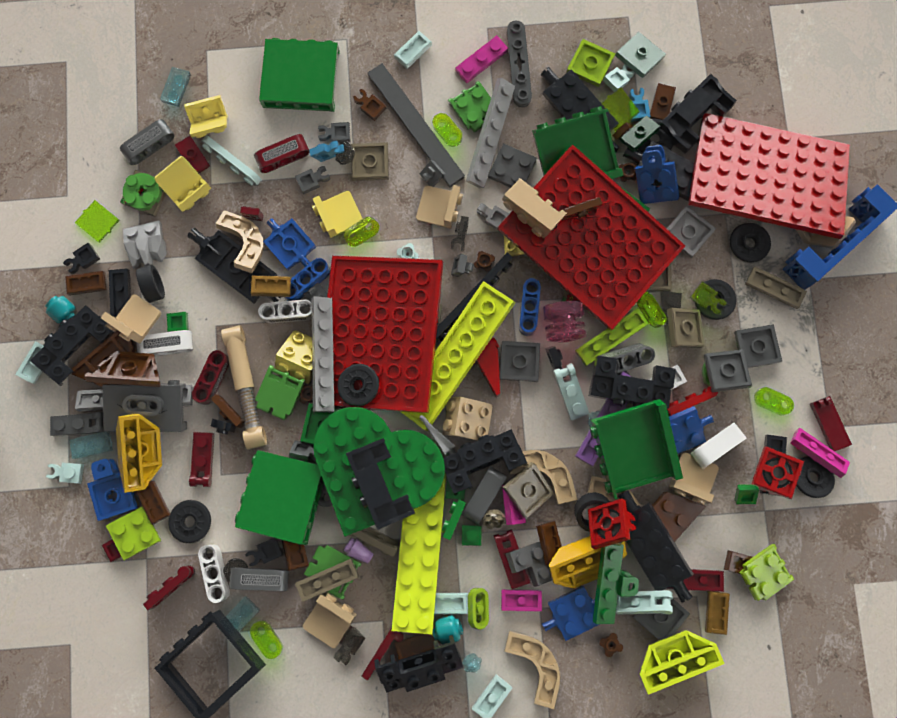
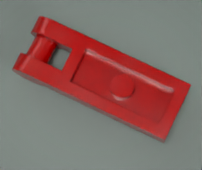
M709 386L698 396L696 393L684 397L686 400L679 403L676 400L669 403L668 415L672 416L717 396L718 392H712L711 386Z

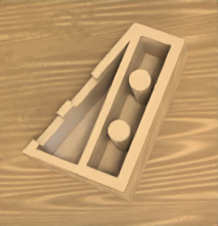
M519 178L504 194L502 198L503 204L508 210H513L522 223H527L532 227V232L536 236L544 239L567 213L563 210L558 212L551 206L553 202L549 199L544 201L538 196L539 192Z

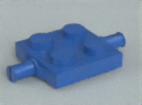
M273 218L270 221L268 220L267 224L273 231L263 241L264 244L287 270L300 262L306 267L310 263L306 258L307 255L316 248L312 240L292 218L280 226Z
M693 406L669 416L677 453L680 454L706 442L703 427L714 422L711 415L700 419L697 409Z
M581 586L548 602L553 619L542 623L545 631L557 627L565 641L600 625L593 622L595 599H592L585 587Z

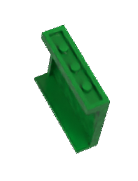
M279 38L265 39L259 95L262 107L335 112L334 90L337 56L340 54L338 42L330 40L320 42L311 39L307 41L297 39L281 40Z
M599 106L590 109L591 113L588 114L579 112L572 114L573 118L568 120L565 117L554 120L555 124L548 125L546 122L536 125L537 129L532 130L543 176L572 144L611 179L624 176L622 168H619L606 116V112L609 111L608 109H602Z
M660 399L591 420L592 427H590L592 438L596 439L597 443L594 446L597 457L601 458L602 464H599L602 475H605L606 478L604 487L607 494L610 493L614 499H618L617 493L665 478L683 479L667 407Z
M257 450L252 458L253 466L251 473L246 478V490L240 499V511L235 516V527L300 545H308L324 485L318 465Z

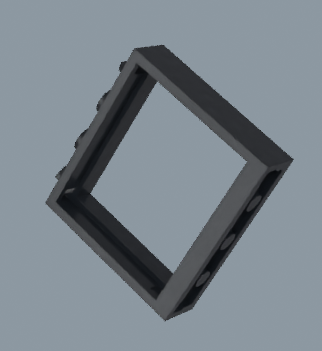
M220 609L214 613L210 611L201 619L203 623L199 626L197 624L187 632L189 636L185 640L181 638L173 645L174 650L171 653L168 651L159 659L161 662L155 667V670L195 718H210L266 666L264 661ZM215 623L251 668L207 707L172 665V662Z

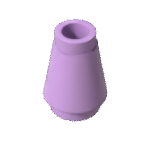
M352 537L343 549L347 556L367 564L374 555L357 538L354 539Z

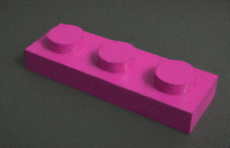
M496 35L456 66L455 71L467 84L506 54L508 47Z
M800 427L795 431L790 444L839 478L846 475L850 464L848 460Z

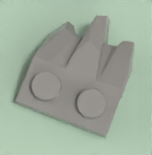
M159 220L123 229L124 246L133 269L137 268L140 263L148 266L153 265V260L155 259L159 262L163 261L167 251L166 243L163 239L162 224Z

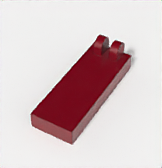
M828 396L810 403L829 448L833 451H838L851 446L852 443L831 397Z
M392 628L390 629L361 677L367 681L375 670L374 660L378 659L379 662L381 661L393 640L397 642L403 641L404 634L402 632L391 631Z

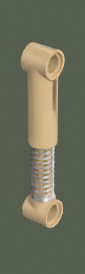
M241 325L222 329V339L227 349L235 392L239 394V401H241V408H243L241 411H243V418H245L243 420L245 421L246 428L243 431L245 447L248 450L267 445L266 432L264 427L260 426L259 421H257L259 419L257 418L258 415H256L257 411H255L257 408H255V401L252 398L254 395H252L253 392L251 390L254 388L245 346L244 330Z

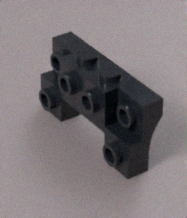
M710 74L693 91L689 90L681 103L678 101L673 106L672 112L661 122L660 129L673 139L672 144L686 154L700 138L691 128L703 115L711 109L717 115L723 117L735 105L737 100L721 86L716 77Z
M85 305L73 318L70 317L68 320H63L58 326L59 329L54 334L51 333L45 338L44 347L30 362L59 386H62V382L70 374L74 373L65 362L91 335L102 344L104 339L111 332L114 333V331L105 326L107 322Z
M599 355L595 357L589 397L613 400V404L616 405L630 403L633 404L632 407L660 399L669 409L671 389L674 388L675 368L656 365L653 367L652 380L615 374L617 358Z
M512 429L496 436L484 435L473 444L471 442L465 443L460 446L461 449H458V452L443 458L445 473L455 496L459 495L458 492L473 488L468 475L501 462L503 459L509 473L519 466H527L525 456Z
M384 438L346 453L355 476L351 478L356 490L360 488L363 496L359 498L363 508L368 507L377 530L415 514L408 495L392 500L377 463L391 458Z
M453 635L449 636L450 643L439 646L437 640L433 641L434 649L400 659L398 663L394 654L390 655L391 662L380 665L378 659L374 660L375 670L386 693L405 687L406 692H410L446 680V673L464 668Z

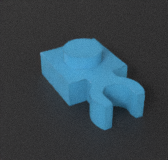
M643 88L639 90L640 95H635L633 89L629 93V97L632 100L628 104L631 122L641 121L645 116L651 117L648 99L642 100L644 96Z
M333 141L330 145L318 144L310 149V156L323 162L336 157V154L343 153L344 145H338V141Z

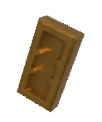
M252 276L251 296L290 297L291 277Z
M708 591L705 632L727 635L729 593Z

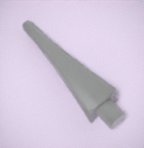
M421 415L420 420L427 427L444 455L446 453L448 455L454 454L456 452L453 449L455 445Z

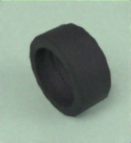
M148 265L137 269L138 285L145 300L151 303L165 298L163 282L155 266Z
M593 492L587 493L577 500L574 506V514L579 526L585 531L590 532L589 520L584 519L582 516L583 510L592 504L602 505L609 503L610 501L606 496Z

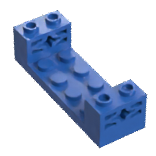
M878 184L872 189L866 188L851 201L853 205L848 210L862 223L854 229V232L845 237L838 247L832 249L825 258L821 259L808 247L804 251L799 249L785 261L787 265L782 270L800 288L806 290L818 282L897 209V203Z

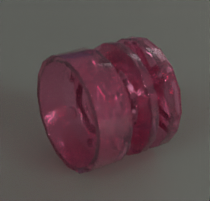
M563 301L551 303L543 307L544 321L553 323L545 326V331L550 332L546 334L547 341L564 343L587 336L586 330L582 329L585 328V323L576 321L584 317L582 302Z

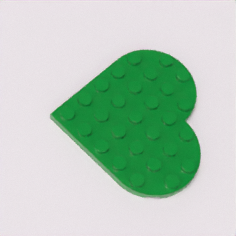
M360 407L340 409L329 415L322 422L314 439V456L344 537L375 525L368 507L363 508L359 498L363 496L360 488L356 490L351 478L355 476L346 453L384 438L391 458L379 462L377 465L392 500H396L408 495L410 504L415 509L429 502L437 494L445 474L443 456L438 446L429 437L413 430L391 432L380 416Z

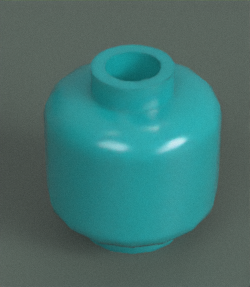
M54 296L45 305L47 308L46 314L58 324L65 319L68 320L70 317L73 318L75 316L76 307L64 296Z
M450 615L436 620L435 628L433 629L435 641L439 640L442 645L450 643V635H453L455 642L460 640L463 628L459 618L456 619Z

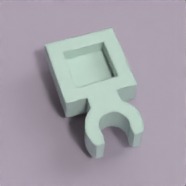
M626 64L623 65L621 70L616 67L603 79L615 93L628 84L630 78L635 74L634 71H627L628 66Z
M62 462L61 467L57 464L48 465V467L54 468L55 472L53 475H46L47 478L57 479L60 477L59 482L81 484L84 464Z

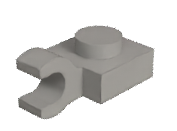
M481 203L477 208L479 215L487 217L485 223L498 230L497 227L509 215V213L496 205L493 209H490Z

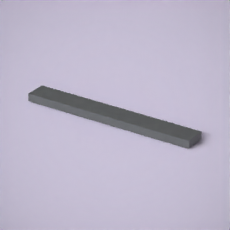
M383 63L369 71V78L428 159L435 161L444 171L443 179L447 185L452 187L464 179V173Z

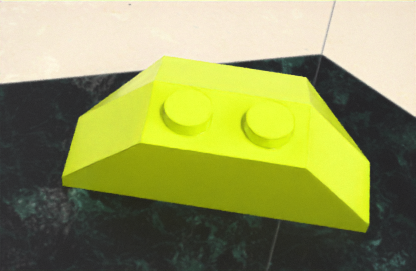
M685 630L648 645L639 674L649 695L725 663L716 643Z

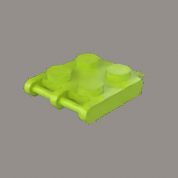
M775 544L769 545L742 565L744 569L739 572L746 585H750L748 589L754 600L766 601L794 580L793 576L789 575L784 566L786 564L785 561L779 557Z

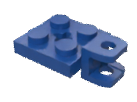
M661 145L648 146L642 155L643 166H636L635 168L639 197L643 204L679 200L675 162L665 163V152ZM655 179H658V182H662V185L656 187L653 183Z
M102 459L93 462L91 470L94 481L87 483L97 520L101 521L138 509L134 492H124L116 461L114 459ZM112 490L114 493H117L115 501L108 497L111 495Z

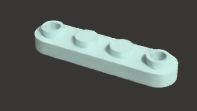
M206 135L201 140L203 143L202 147L208 153H215L216 158L222 164L227 163L235 174H242L244 176L243 179L249 185L255 184L257 186L262 181L253 170L212 138Z

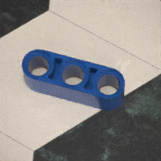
M316 258L292 277L291 289H295L296 292L293 296L284 298L287 301L301 300L304 297V293L316 283L320 284L330 274L327 262L322 258ZM318 266H325L322 272L316 271ZM304 278H310L309 283L302 284V280Z
M534 278L526 280L522 290L519 331L525 336H530L535 332L538 322L541 286L539 281ZM532 285L536 288V291L531 293L527 291L526 287ZM532 304L535 309L527 311L525 305ZM530 322L533 328L527 330L523 327V323Z

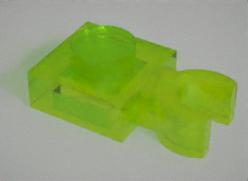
M703 281L690 296V299L704 309L710 305L715 314L721 312L717 308L718 303L723 306L727 304L724 299H717L715 296L718 292Z

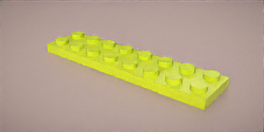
M483 281L435 351L429 413L400 412L422 429L428 431L427 427L420 420V416L423 415L431 425L434 423L516 302Z
M446 473L437 494L426 504L413 509L415 514L404 518L402 521L391 631L431 635L433 633Z

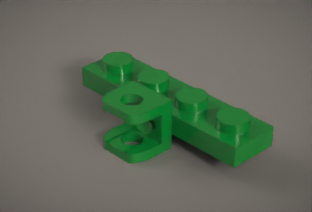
M621 543L601 548L593 622L595 624H615L618 595L620 597H631L638 593L639 579L631 576L628 571L621 570L624 545Z

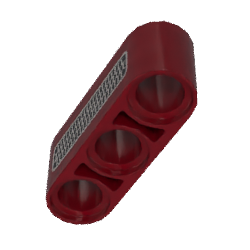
M296 134L258 150L254 153V158L260 172L268 173L309 155L310 150L303 135Z
M219 350L212 351L209 354L192 391V398L203 405H208L212 402L211 398L217 393L230 364L228 356ZM222 356V362L216 365L217 357ZM214 373V380L212 382H208V376ZM206 391L205 399L201 400V392Z

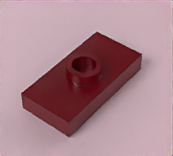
M191 136L175 144L181 156L185 157L198 174L210 167V164Z

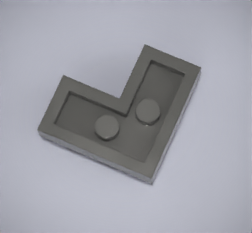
M540 542L506 553L511 572L516 573L528 568L534 587L552 581L549 565L545 564Z

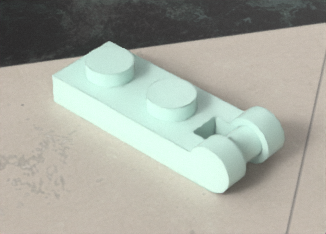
M573 364L566 365V368L561 370L559 368L553 370L570 420L572 421L590 414ZM569 375L570 379L564 381L563 377Z
M662 590L638 591L635 596L620 597L618 595L616 614H672L673 606H671V600L673 599V593ZM657 599H662V605H657Z

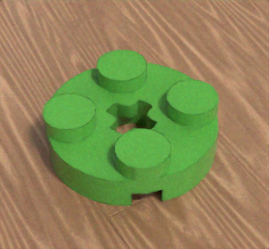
M138 173L126 178L123 186V197L125 202L132 208L146 211L153 208L152 206L160 201L162 189L156 183L153 176L146 173ZM141 188H144L147 191L140 196L138 192Z

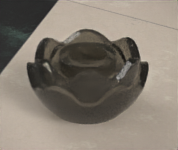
M345 141V143H339V145H344V152L336 154L335 158L340 165L350 163L355 154L353 146Z
M233 558L227 562L223 569L227 581L230 582L232 567L248 568L244 560Z

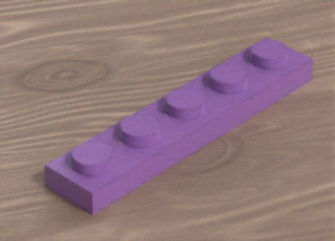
M622 372V373L620 374V375H623V376L632 377V376L628 375V374L625 373V372ZM606 399L596 418L625 410L628 403L616 405L613 404V400ZM590 430L575 457L590 466H594L598 458L594 448L597 443L596 439L592 438Z

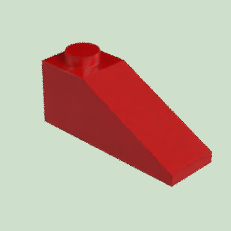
M493 337L476 360V363L497 398L500 396L497 349L499 345Z

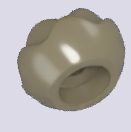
M489 510L482 518L483 526H486L488 529H493L494 527L502 528L506 523V517L500 510Z

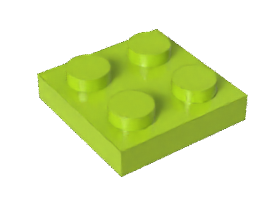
M582 39L566 72L572 69L580 79L600 87L616 53Z
M143 506L106 525L124 561L161 542Z

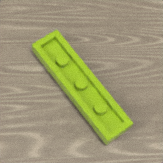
M639 308L622 318L613 330L607 328L576 349L575 352L583 364L588 366L595 361L597 355L600 356L607 353L647 326L649 322Z

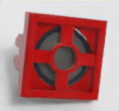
M764 447L751 484L759 487L761 491H768V494L792 499L804 461L769 447Z
M622 498L588 509L591 548L593 549L630 540L631 531L636 530V526L631 523L635 521V517L627 511L626 500Z

